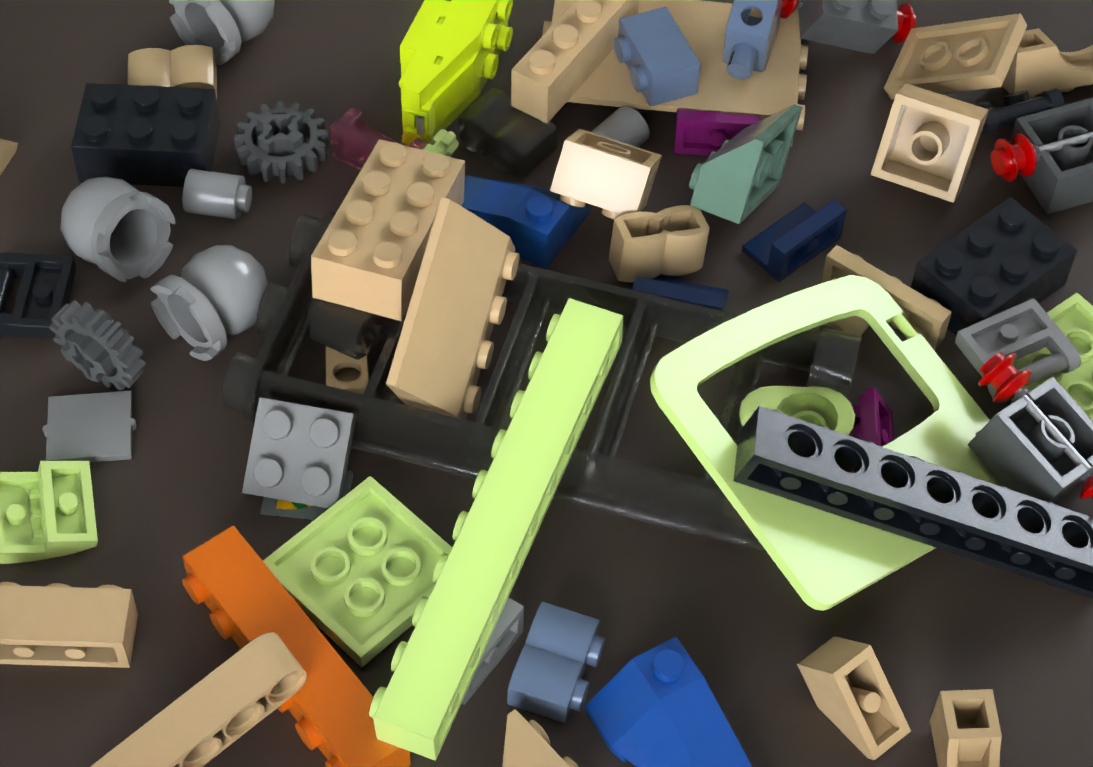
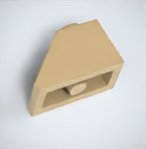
M834 636L797 664L817 707L868 759L876 760L911 732L871 645Z

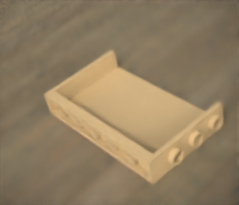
M555 0L552 21H544L542 36L575 0ZM639 0L638 14L662 7L668 8L700 62L697 94L650 107L642 92H637L634 89L625 62H619L613 49L567 102L613 107L628 106L635 109L677 112V109L713 111L724 114L759 116V120H763L796 104L803 107L796 130H803L805 105L798 104V99L804 100L807 75L799 74V69L806 70L808 45L801 44L799 9H796L786 19L780 17L779 29L765 71H753L750 78L737 79L728 74L727 64L723 62L726 27L733 3L701 0ZM751 9L749 16L762 18L759 10Z

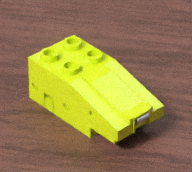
M424 0L400 45L401 79L398 84L401 88L402 143L406 144V146L422 150L426 144L430 143V140L439 130H445L480 95L487 79L492 80L495 77L499 64V55L501 51L506 52L509 49L512 40L513 29L508 26V19L512 11L513 0Z

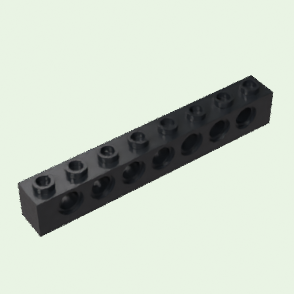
M762 406L757 407L738 433L734 482L1093 599V516L1085 515L1058 506L1050 501H1043L1013 491L1008 487L998 486L968 476L963 472L953 471L923 461L918 457L908 456L878 446L873 442L860 440L833 431L826 426L815 425L786 415L781 411L771 410Z

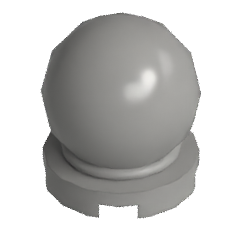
M169 0V3L174 5L176 13L170 17V20L178 36L185 45L212 47L216 65H223L240 52L241 43H245L262 34L274 17L275 0Z
M98 177L87 179L69 192L61 212L60 230L69 248L77 256L87 262L97 264L99 269L117 280L126 282V279H132L137 276L144 279L148 278L164 264L173 248V244L168 242L171 231L170 223L175 224V217L167 204L147 192H139L126 181L112 177Z
M215 245L193 255L183 267L180 277L169 275L152 286L150 290L157 294V298L151 302V307L158 321L173 340L181 335L187 343L194 347L189 355L201 361H208L225 349L228 342L227 336L239 334L255 325L267 308L270 286L264 267L251 254L232 245Z

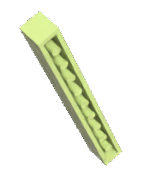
M569 298L562 314H554L552 316L546 333L548 344L543 353L539 351L535 353L528 372V379H531L526 391L518 390L512 402L510 418L513 419L507 431L500 429L496 435L491 451V457L494 458L488 471L482 469L476 478L472 491V498L475 500L469 512L462 511L458 516L452 536L453 540L456 541L450 554L442 553L436 563L432 581L436 584L429 598L422 596L415 608L412 618V626L415 629L409 641H401L394 653L391 663V671L394 674L387 688L380 686L374 695L369 716L373 718L376 738L378 740L436 761L621 346L623 315Z

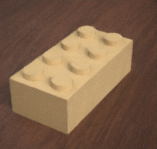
M379 139L311 255L312 297L402 321L410 304L441 197L451 199L461 206L464 202L465 160Z

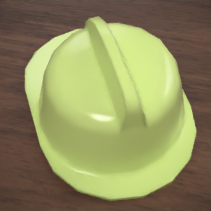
M760 387L748 393L740 405L739 418L742 427L757 407L762 406L771 410L781 411L786 415L815 425L826 426L833 431L848 436L854 428L855 413L851 402L840 392L828 387Z

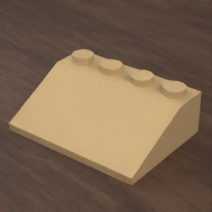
M441 197L386 385L412 412L465 425L468 413L475 414L480 401L481 387L476 386L481 368L487 370L492 359L494 342L489 341L493 325H500L503 320L507 298L502 297L506 280L512 281L516 275L519 253H515V246L510 236L453 200Z

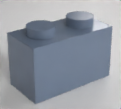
M667 7L619 19L618 37L614 39L615 54L620 63L625 62L634 89L637 92H642L650 107L697 94L700 62Z

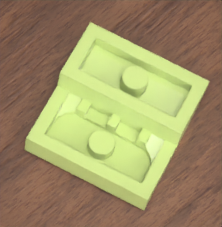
M40 461L38 472H0V564L32 562L61 557L97 547L98 537L89 461Z

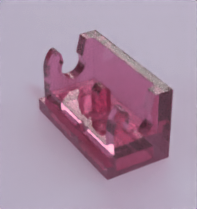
M353 107L337 123L334 122L330 126L332 157L361 170L379 139L395 143L399 142L366 127V123L358 119L362 111ZM417 138L409 147L422 150L426 145V141Z

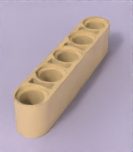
M272 632L260 635L90 767H203L295 695L306 682L307 673L278 634Z

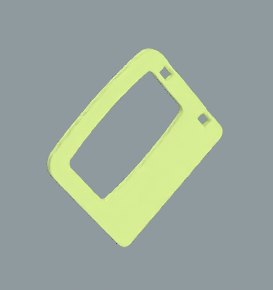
M855 275L834 279L786 295L724 322L662 357L654 367L650 377L651 392L658 406L801 599L811 608L822 611L832 608L936 547L734 482L737 445L697 391V386L743 358L798 333L828 322L851 316H859L871 326L934 408V413L922 423L882 447L908 456H915L923 461L1003 486L968 446V443L990 421L922 334H918L902 315V309L890 294L874 281ZM893 321L907 340L902 342L887 323Z

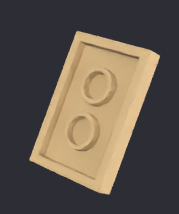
M1021 13L912 28L884 89L890 99L893 100L896 93L905 83L938 94L1002 87L1027 24Z

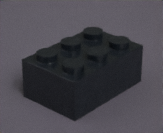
M86 83L71 144L79 182H84L91 178L112 177L122 179L132 185L184 187L185 178L190 169L212 172L220 130L215 89Z
M1010 197L917 261L911 288L927 298L936 300L952 312L947 329L957 336L958 331L1034 298L1038 304L1066 284L1077 250Z

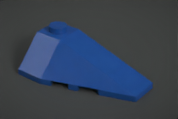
M465 174L464 202L462 207L510 236L515 246V253H519L520 258L546 270L588 216L591 206L585 204V207L582 208L568 205L559 200L560 194L551 192L548 188Z
M677 637L632 658L585 705L586 714L609 750L624 763L628 760L635 767H752L704 676Z

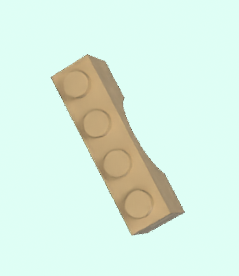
M1039 28L1026 30L1002 86L1010 94L1028 91L1029 97H1035L1043 91L1054 88L1060 92H1069L1074 90L1075 87L1092 85L1093 45L1080 51L1061 52Z
M993 689L940 691L930 718L938 767H1000L1002 734Z

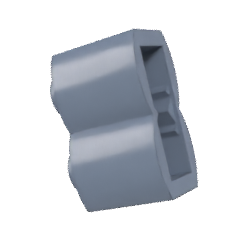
M542 601L514 668L508 686L507 704L565 724L572 709L580 712L589 688V682L582 680L588 665L597 667L605 644V638L598 636L600 620Z

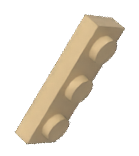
M838 245L827 254L821 283L848 275L866 277L879 284L890 294L902 309V315L918 334H922L934 351L942 343L952 313L950 310L943 307L936 300L927 298L903 284L898 278L886 274L867 263L860 256L852 254ZM893 321L888 323L899 330Z

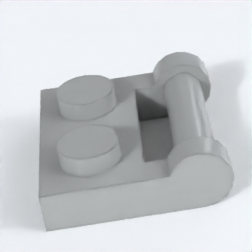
M1034 298L958 331L954 342L982 378L984 376L979 372L980 368L999 352H1002L1005 357L1016 353L1015 360L1045 347L1051 352L1052 355L1018 369V371L1031 370L1028 385L1059 371L1064 374L1069 373L1081 365V358L1076 347ZM988 384L989 393L994 398L996 389L991 384Z

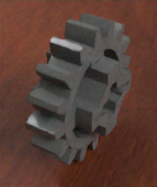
M278 101L275 109H270L266 104L260 105V114L257 115L248 111L246 113L247 123L238 122V135L234 136V143L240 166L247 165L248 174L251 176L261 171L264 182L270 181L273 176H279L280 182L283 184L287 182L288 175L293 174L298 180L304 179L303 170L307 169L316 172L318 171L317 161H326L327 159L326 148H329L328 130H325V120L323 118L316 119L313 108L301 112L299 102H295L291 108H285L283 101ZM306 137L309 138V142L307 144L305 143ZM258 140V146L255 147L254 144Z
M73 300L70 304L66 303L51 319L53 323L49 328L56 334L53 338L54 342L63 346L61 348L62 355L67 361L72 362L78 370H81L89 380L95 382L102 380L107 388H111L114 385L122 391L125 387L130 388L144 372L142 369L146 366V362L140 358L143 351L133 346L135 338L130 331L121 327L120 322L114 321L110 313L102 309L94 311L89 303L85 302L81 306L76 300Z

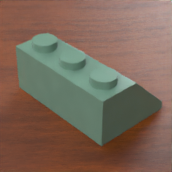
M794 104L742 129L731 140L726 139L717 152L712 151L703 164L698 163L689 182V188L694 190L690 206L740 224L779 186L803 107Z

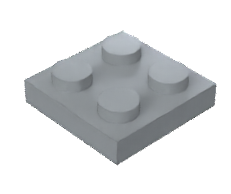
M259 397L242 493L330 508L342 498L357 414Z

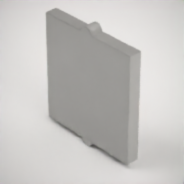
M131 390L48 397L47 425H44L42 428L44 436L47 437L46 461H89V463L131 460L132 431L137 429L136 420L132 418L133 396Z

